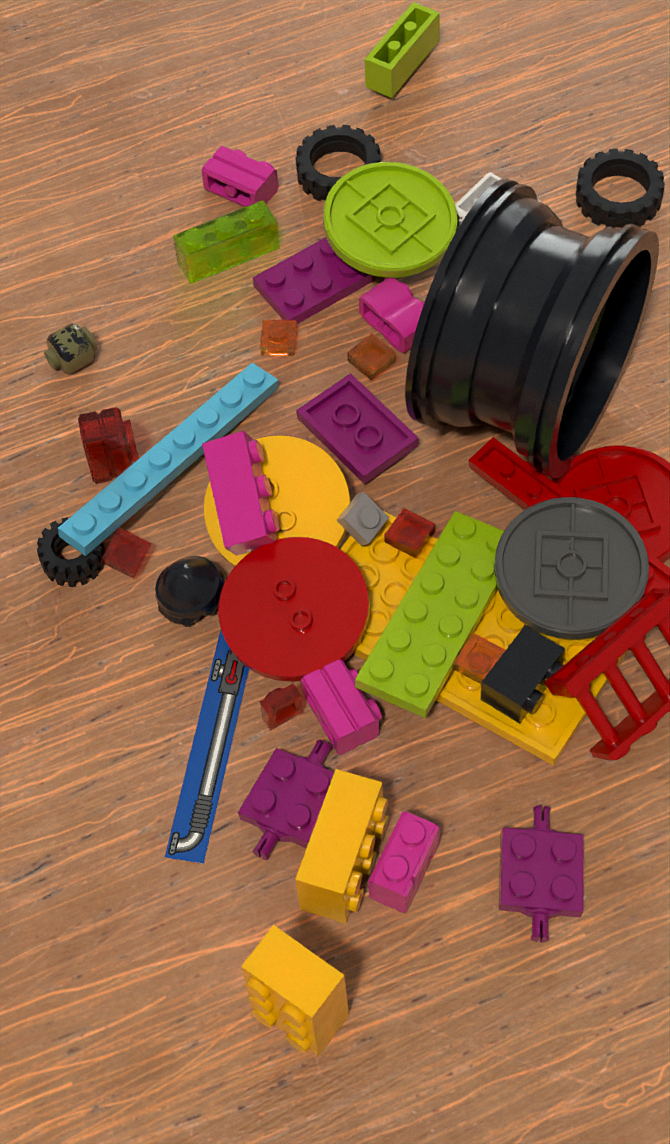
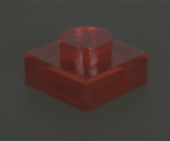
M403 508L384 534V542L416 559L434 535L436 524Z
M118 527L102 557L101 563L134 579L151 547V543Z
M294 683L285 688L272 690L265 696L264 700L260 701L262 719L270 731L303 713L302 697Z

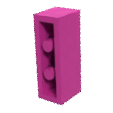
M240 431L202 443L224 548L237 556L251 552L261 545L276 542L275 532L280 529L279 521L273 509L270 510L268 496L272 495L267 476L265 474L262 475L260 462L264 461V455L259 441L251 438L246 432Z

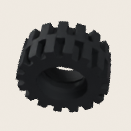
M68 517L61 518L62 523L60 524L56 521L50 523L51 529L45 528L41 532L43 538H38L37 541L39 561L47 577L52 582L56 580L57 585L64 586L65 582H68L69 587H76V582H81L82 585L88 583L87 578L89 577L94 580L98 576L97 570L102 571L104 568L103 561H106L104 543L101 542L87 556L82 554L70 560L57 557L58 553L70 544L59 537L58 527L68 520Z

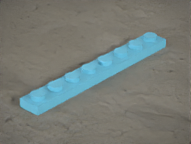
M251 363L59 526V537L87 556L203 455L202 443L226 435L278 389V379L254 363Z

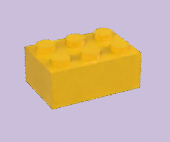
M335 769L295 878L300 910L345 924L350 912L358 911L364 888H360L363 874L370 875L376 859V851H373L376 837L380 839L384 837L389 816L385 815L388 799L383 798V782Z
M275 925L271 927L241 966L245 980L244 986L249 996L248 1001L253 1008L252 1015L266 1027L272 1028L275 1024L286 1032V1040L300 1052L306 1053L309 1049L319 1057L349 1017L344 974Z

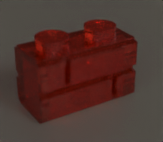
M118 407L101 410L99 414L94 411L79 415L78 424L81 440L93 482L99 484L112 481L114 477L117 478L133 462L139 459L130 419L123 420L121 410Z

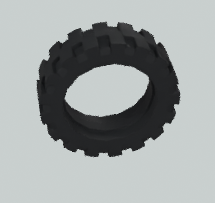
M330 125L324 130L319 128L313 131L312 136L307 135L302 140V146L299 145L296 151L298 183L302 185L303 191L307 195L312 194L313 199L320 202L321 200H326L331 188L341 178L321 174L313 167L315 162L324 155L334 152H348L363 160L364 165L381 162L380 147L378 143L375 144L374 137L370 134H364V130L360 128L351 129L350 125H342V127L336 128L335 125Z
M618 148L609 149L607 153L603 151L596 153L593 159L589 157L584 162V167H580L575 194L578 208L581 207L583 216L586 218L590 217L592 223L598 226L603 224L606 227L622 228L627 224H634L639 227L645 225L647 219L651 221L656 216V211L660 210L665 182H663L664 174L662 170H658V164L654 160L649 161L647 155L641 152L639 155L633 153L634 150L631 149L618 151ZM623 176L639 182L646 190V193L634 201L621 203L610 201L600 196L593 186L606 177Z

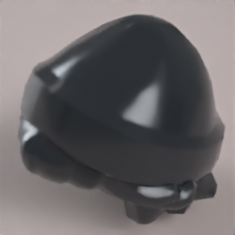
M189 556L173 562L161 572L156 581L155 596L158 602V611L175 624L189 627L191 624L197 623L201 616L211 615L216 610L224 586V574L216 568L212 561L201 556Z

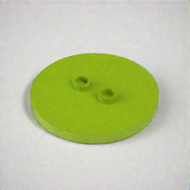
M377 162L363 165L348 172L334 184L325 200L323 227L327 241L333 251L351 267L373 276L400 278L426 271L443 258L456 233L457 210L453 198L446 187L428 172L404 163Z

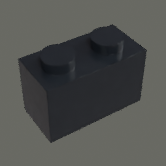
M525 625L482 680L480 700L520 724L527 713L533 715L542 704L545 697L542 693L547 688L544 682L564 666L565 648Z

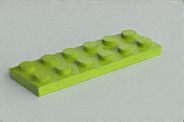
M457 511L453 513L355 678V688L426 718L498 590L494 565L496 549L504 530Z

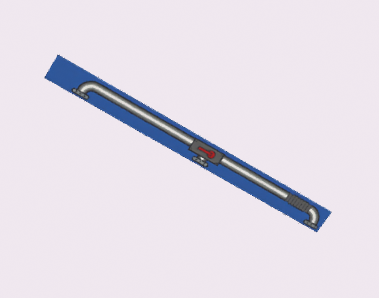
M221 630L165 853V858L204 864L249 669L232 653Z

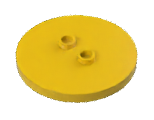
M278 435L255 439L259 441L264 455V461L260 462L262 475L265 474L271 486L272 495L268 496L270 510L273 509L279 521L280 529L275 532L277 539L309 537L328 542L338 548L347 531L337 522V519L350 504L351 499L345 477L337 463L323 449L297 437ZM209 481L204 500V518L207 531L219 553L235 567L250 552L236 556L224 548L211 483Z

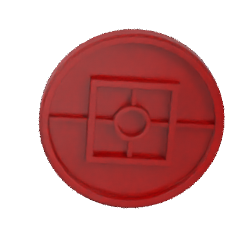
M605 446L576 456L569 470L559 478H552L553 482L575 498L596 501L620 513L636 529L646 551L662 563L670 558V463L653 452L637 447Z
M287 537L259 546L241 559L233 568L221 591L218 609L219 623L230 650L248 669L269 679L289 682L301 681L303 676L318 669L322 670L324 666L339 659L343 660V662L346 661L356 650L363 639L369 622V593L361 571L355 562L342 550L319 539Z

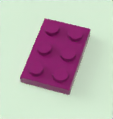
M325 237L252 277L254 288L289 328H292L372 283L373 275L361 272L345 263L333 251Z
M351 373L296 410L297 419L363 484H366L419 446V437Z

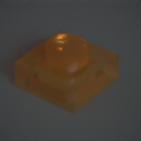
M263 320L260 341L261 355L295 356L297 321Z
M370 334L347 352V361L367 378L373 380L396 362V352L375 335Z
M473 633L455 659L453 669L481 684L482 680L505 652V649Z

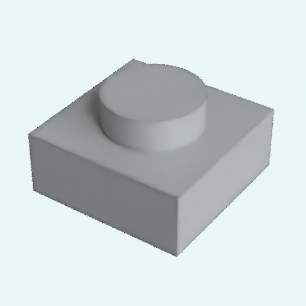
M362 492L354 497L337 519V522L363 546L371 542L389 517L365 492Z

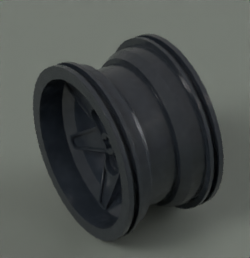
M507 178L496 181L478 198L460 224L442 258L427 294L413 338L406 373L405 402L409 416L414 421L426 424L428 427L437 430L447 427L449 424L457 427L480 426L487 422L513 434L517 452L528 457L529 465L533 470L544 472L552 478H559L569 470L574 458L583 452L590 441L628 363L644 319L655 279L659 255L657 234L647 229H641L634 224H627L620 230L609 226L592 237H588L564 228L561 220L549 206L537 200V195L532 187L519 184Z

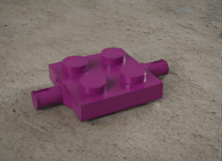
M318 739L308 758L297 757L276 748L238 811L241 820L257 826L263 832L261 839L255 849H253V853L257 857L268 860L277 841L293 842L307 848L334 774L333 771L322 766L326 756L332 749L331 745L326 741L323 743L321 739Z
M538 805L533 808V828L516 829L503 827L500 833L498 910L520 912L528 917H532L531 940L538 942L540 937V943L549 941L548 919L557 916L581 917L583 913V834L561 833L551 830L550 807L544 806L542 810V805Z

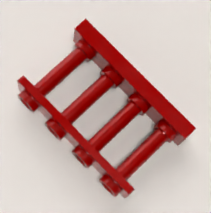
M653 588L544 682L552 695L576 698L602 738L589 750L594 758L613 761L624 757L630 751V746L638 738L652 732L658 725L657 721L667 712H670V678H666L644 642L646 639L645 634L653 627L658 626L670 646V589ZM627 650L632 651L656 690L642 703L639 702L617 666L618 658ZM602 673L629 714L614 728L589 690L591 687L590 682Z

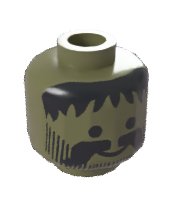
M71 323L48 336V349L44 351V355L53 369L59 367L64 373L72 374L93 362L95 358L94 352L98 349L92 334L85 326L79 327Z

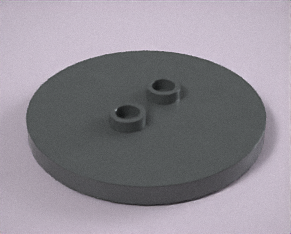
M563 497L537 503L521 512L510 522L498 542L494 569L496 585L502 600L521 622L548 636L563 639H585L600 635L643 597L648 580L649 563L647 551L640 535L620 513L596 501L584 498Z

